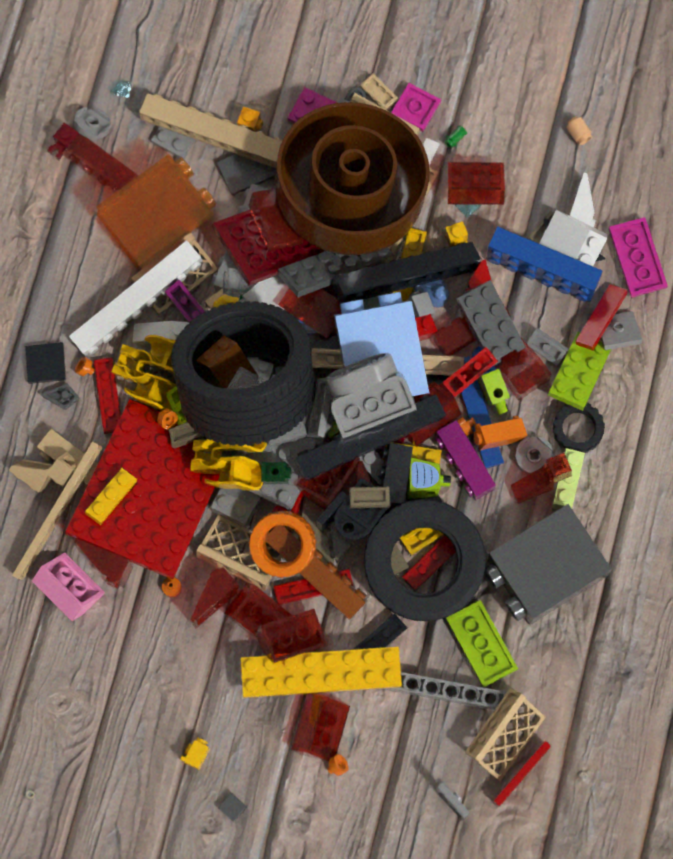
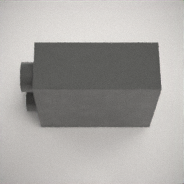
M567 504L490 552L487 560L490 565L485 568V574L495 589L504 585L512 597L505 601V604L514 619L518 622L525 617L529 625H532L608 577L612 568L570 505Z

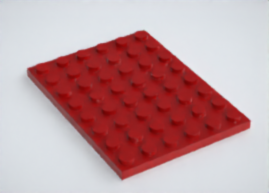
M129 399L65 534L173 580L216 488L206 484L205 479L218 481L220 473L202 474L191 471V460L195 458V451L192 449L193 442L173 448L169 429H165L158 424V414L160 412ZM123 468L134 476L137 482L100 525L86 515L85 511L119 470Z

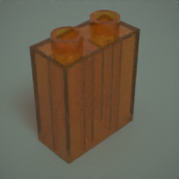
M170 154L166 155L95 208V214L138 271L142 270L189 234H193L203 227L214 216V213L211 211L217 205L214 198L204 187L196 191L188 180L194 173L182 157L174 161Z

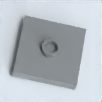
M633 311L614 315L601 337L604 350L642 344V337Z
M442 782L437 787L436 792L457 816L464 820L470 812L461 803L463 800L456 792L452 793Z

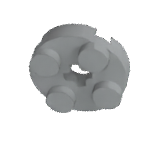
M88 107L81 108L75 114L74 130L93 142L107 136L111 128L109 116L97 108H93V110H87Z
M542 437L523 439L517 446L515 461L518 467L524 473L532 476L545 473L551 467L554 458L551 444ZM530 452H538L539 459L532 460Z

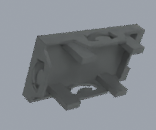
M491 280L470 289L456 298L462 309L461 312L481 350L487 347L498 360L496 364L501 362L500 358L511 351L519 352L526 348Z

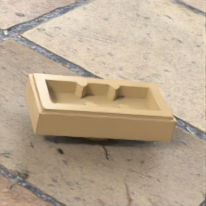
M374 73L360 84V88L378 106L385 110L390 109L398 102V97Z

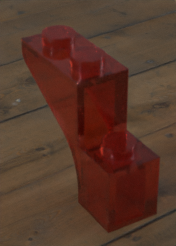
M565 453L547 459L541 468L510 485L518 504L554 490V483L572 476V469Z

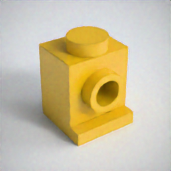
M463 221L445 227V237L449 247L460 243H468V233Z
M197 737L193 744H188L185 750L187 756H182L180 760L200 770L210 750L206 746L208 742Z

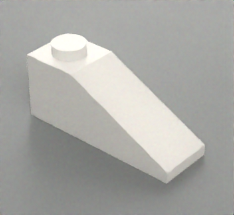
M583 173L570 216L594 227L596 220L593 219L594 208L588 175Z
M178 321L134 324L132 342L150 344L144 340L147 335H158L176 341V338L180 336L179 333L190 323Z

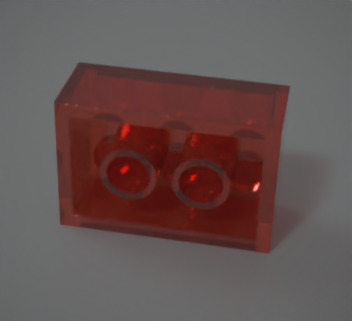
M448 162L447 204L504 205V162Z

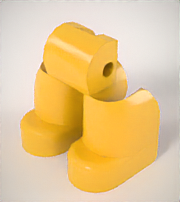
M147 335L144 340L151 344L150 353L123 344L119 352V359L114 364L111 372L121 378L137 383L133 391L124 387L125 393L158 410H172L166 393L177 385L168 379L145 373L143 370L147 364L166 370L174 375L171 355L176 341L158 335Z
M209 439L193 440L192 449L195 451V458L191 460V471L202 474L220 473L218 481L205 479L206 484L215 487L241 489L244 491L259 490L263 485L261 481V464L243 456L222 457V451L243 450L246 452H262L265 450L267 442L250 446H232Z

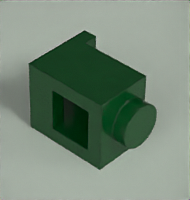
M262 462L261 481L264 484H289V479L292 476L289 464L286 462ZM274 469L279 470L277 475H274Z

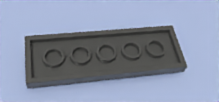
M388 247L378 252L363 255H343L325 251L279 268L278 275L297 297L332 285L334 277L340 273H348L360 268L364 269L376 264L388 263L395 259V255Z

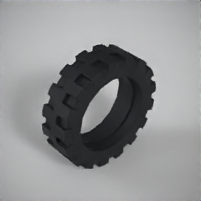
M589 403L585 405L583 411L571 405H566L557 412L552 431L555 441L559 443L558 445L561 448L588 453L600 443L604 434L605 423L603 422L602 414H599V410L596 407L593 408ZM581 413L587 415L594 423V434L588 441L577 443L565 436L563 422L569 415Z

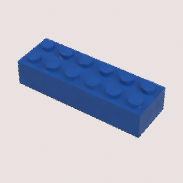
M498 226L488 246L487 259L491 263L506 266L511 272L518 271L528 279H537L543 285L558 288L563 294L570 293L583 302H591L603 272L598 268Z

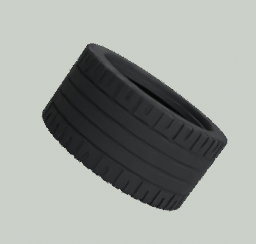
M257 301L227 303V305L223 304L217 308H211L210 311L207 310L202 315H198L196 319L191 320L190 324H187L184 330L179 333L180 336L176 338V342L173 345L171 360L181 408L189 425L203 437L205 436L207 439L217 443L221 442V444L232 446H250L261 444V442L266 443L293 430V427L298 426L299 422H302L309 413V410H311L315 399L316 386L309 340L303 325L294 315L289 314L288 311L282 310L278 306L275 307L272 304L268 305L267 303H259ZM224 335L236 342L247 358H266L274 360L284 367L276 376L262 384L243 389H224L205 382L197 359Z

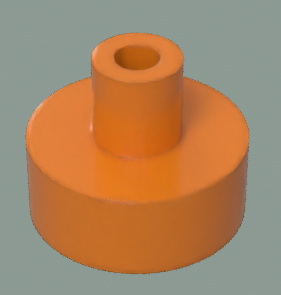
M85 356L82 357L75 366V373L82 377L87 373L92 375L95 371L91 367L92 360Z
M164 409L158 414V424L165 429L173 428L178 421V415L171 409Z
M464 417L457 420L467 437L474 433L471 427L477 423L473 417L468 421Z
M175 577L173 580L166 578L162 583V591L168 597H176L182 590L180 581Z
M337 754L329 759V767L327 769L330 774L334 773L337 776H341L348 771V763L342 755Z

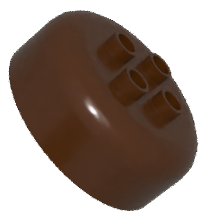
M342 102L325 105L301 117L292 125L282 140L275 172L277 202L289 226L305 241L320 249L343 255H363L378 252L402 239L417 221L423 208L430 176L429 161L419 137L403 120L382 108L364 103Z

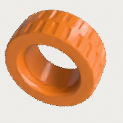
M291 511L273 512L263 517L254 526L250 535L249 551L257 567L263 570L264 573H268L273 577H290L304 570L313 559L316 551L315 532L311 528L310 523L297 513H292ZM278 525L289 526L299 535L301 551L293 561L281 562L269 554L266 547V537L273 527Z

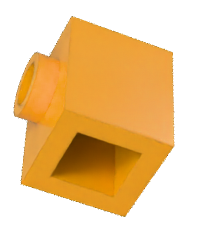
M243 106L237 125L247 126L250 130L257 132L263 124L261 112Z

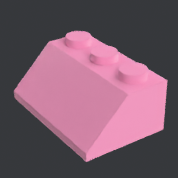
M65 552L41 566L32 580L71 621L82 616L105 593Z

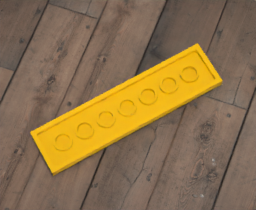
M399 647L241 658L243 698L402 687Z

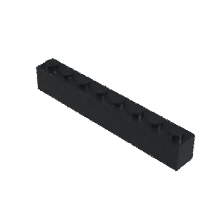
M473 242L460 243L456 246L444 247L440 250L428 251L424 254L412 255L404 259L392 260L388 263L376 264L372 267L360 268L348 273H340L334 277L332 288L339 303L367 299L476 271L481 262V257Z
M428 394L420 398V402L415 404L417 410L346 438H342V435L339 434L332 438V442L326 444L324 441L315 445L316 449L312 451L306 449L299 452L294 462L303 481H308L444 419L446 413L437 395L431 397Z

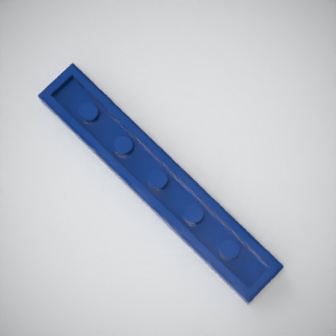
M470 356L464 358V364L471 360ZM475 380L461 392L469 419L473 417L476 423H480L481 426L492 424L478 380ZM475 425L472 426L473 432L476 431ZM499 446L479 450L486 469L504 464Z

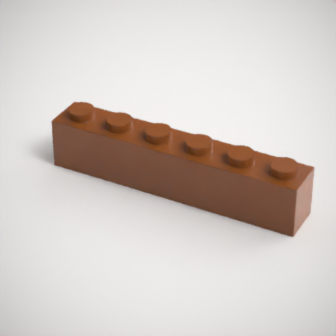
M278 525L266 537V542L287 562L296 559L301 551L300 537L289 526ZM316 548L314 557L309 565L299 573L350 620L368 601L365 598L366 594L359 588L356 590L351 585L352 581L345 575L341 576L337 572L338 568L330 561L327 563L322 558L324 555Z

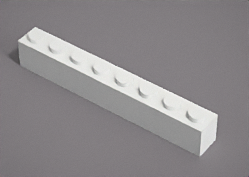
M186 240L69 337L85 356L88 354L90 356L99 349L98 346L103 342L105 344L113 338V334L117 330L120 332L128 326L127 322L132 318L134 320L143 313L142 310L147 306H153L160 295H166L164 291L178 280L181 282L185 280L186 274L191 270L193 272L201 266L202 258Z

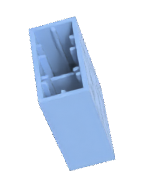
M401 292L378 296L380 306L364 309L363 299L340 303L342 314L333 316L343 367L377 354L390 353L397 370L404 375L412 396L429 393L412 301L402 302Z

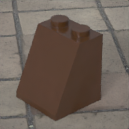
M224 335L197 359L205 382L224 389H243L259 385L262 382L239 345Z

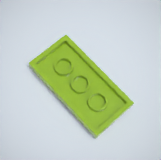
M577 332L548 396L583 411L611 349L604 350L601 341L598 342L593 351L578 346L575 341L580 332Z
M481 600L446 618L483 688L518 670Z

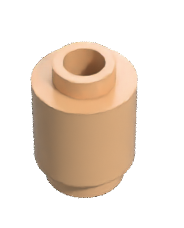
M573 117L568 121L566 128L576 143L584 145L592 139L591 130L582 117Z

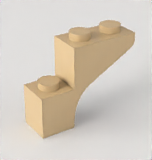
M66 452L59 456L54 464L22 459L17 464L12 465L9 471L15 477L28 484L31 489L39 493L50 485L52 479L62 487L67 485L80 461Z

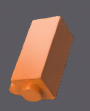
M516 415L513 416V420L481 426L480 423L475 424L474 441L478 445L479 450L521 442L528 436L522 418Z

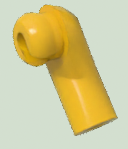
M221 295L214 301L213 308L223 304L227 305V303L239 302L240 298Z

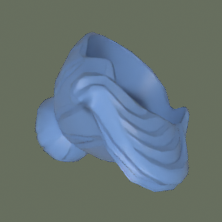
M443 280L415 286L414 292L419 291L420 294L428 292L433 307H443L448 302L449 289Z

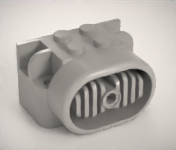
M381 353L338 369L326 377L325 381L332 396V413L342 438L417 410L406 379L397 370L390 353Z

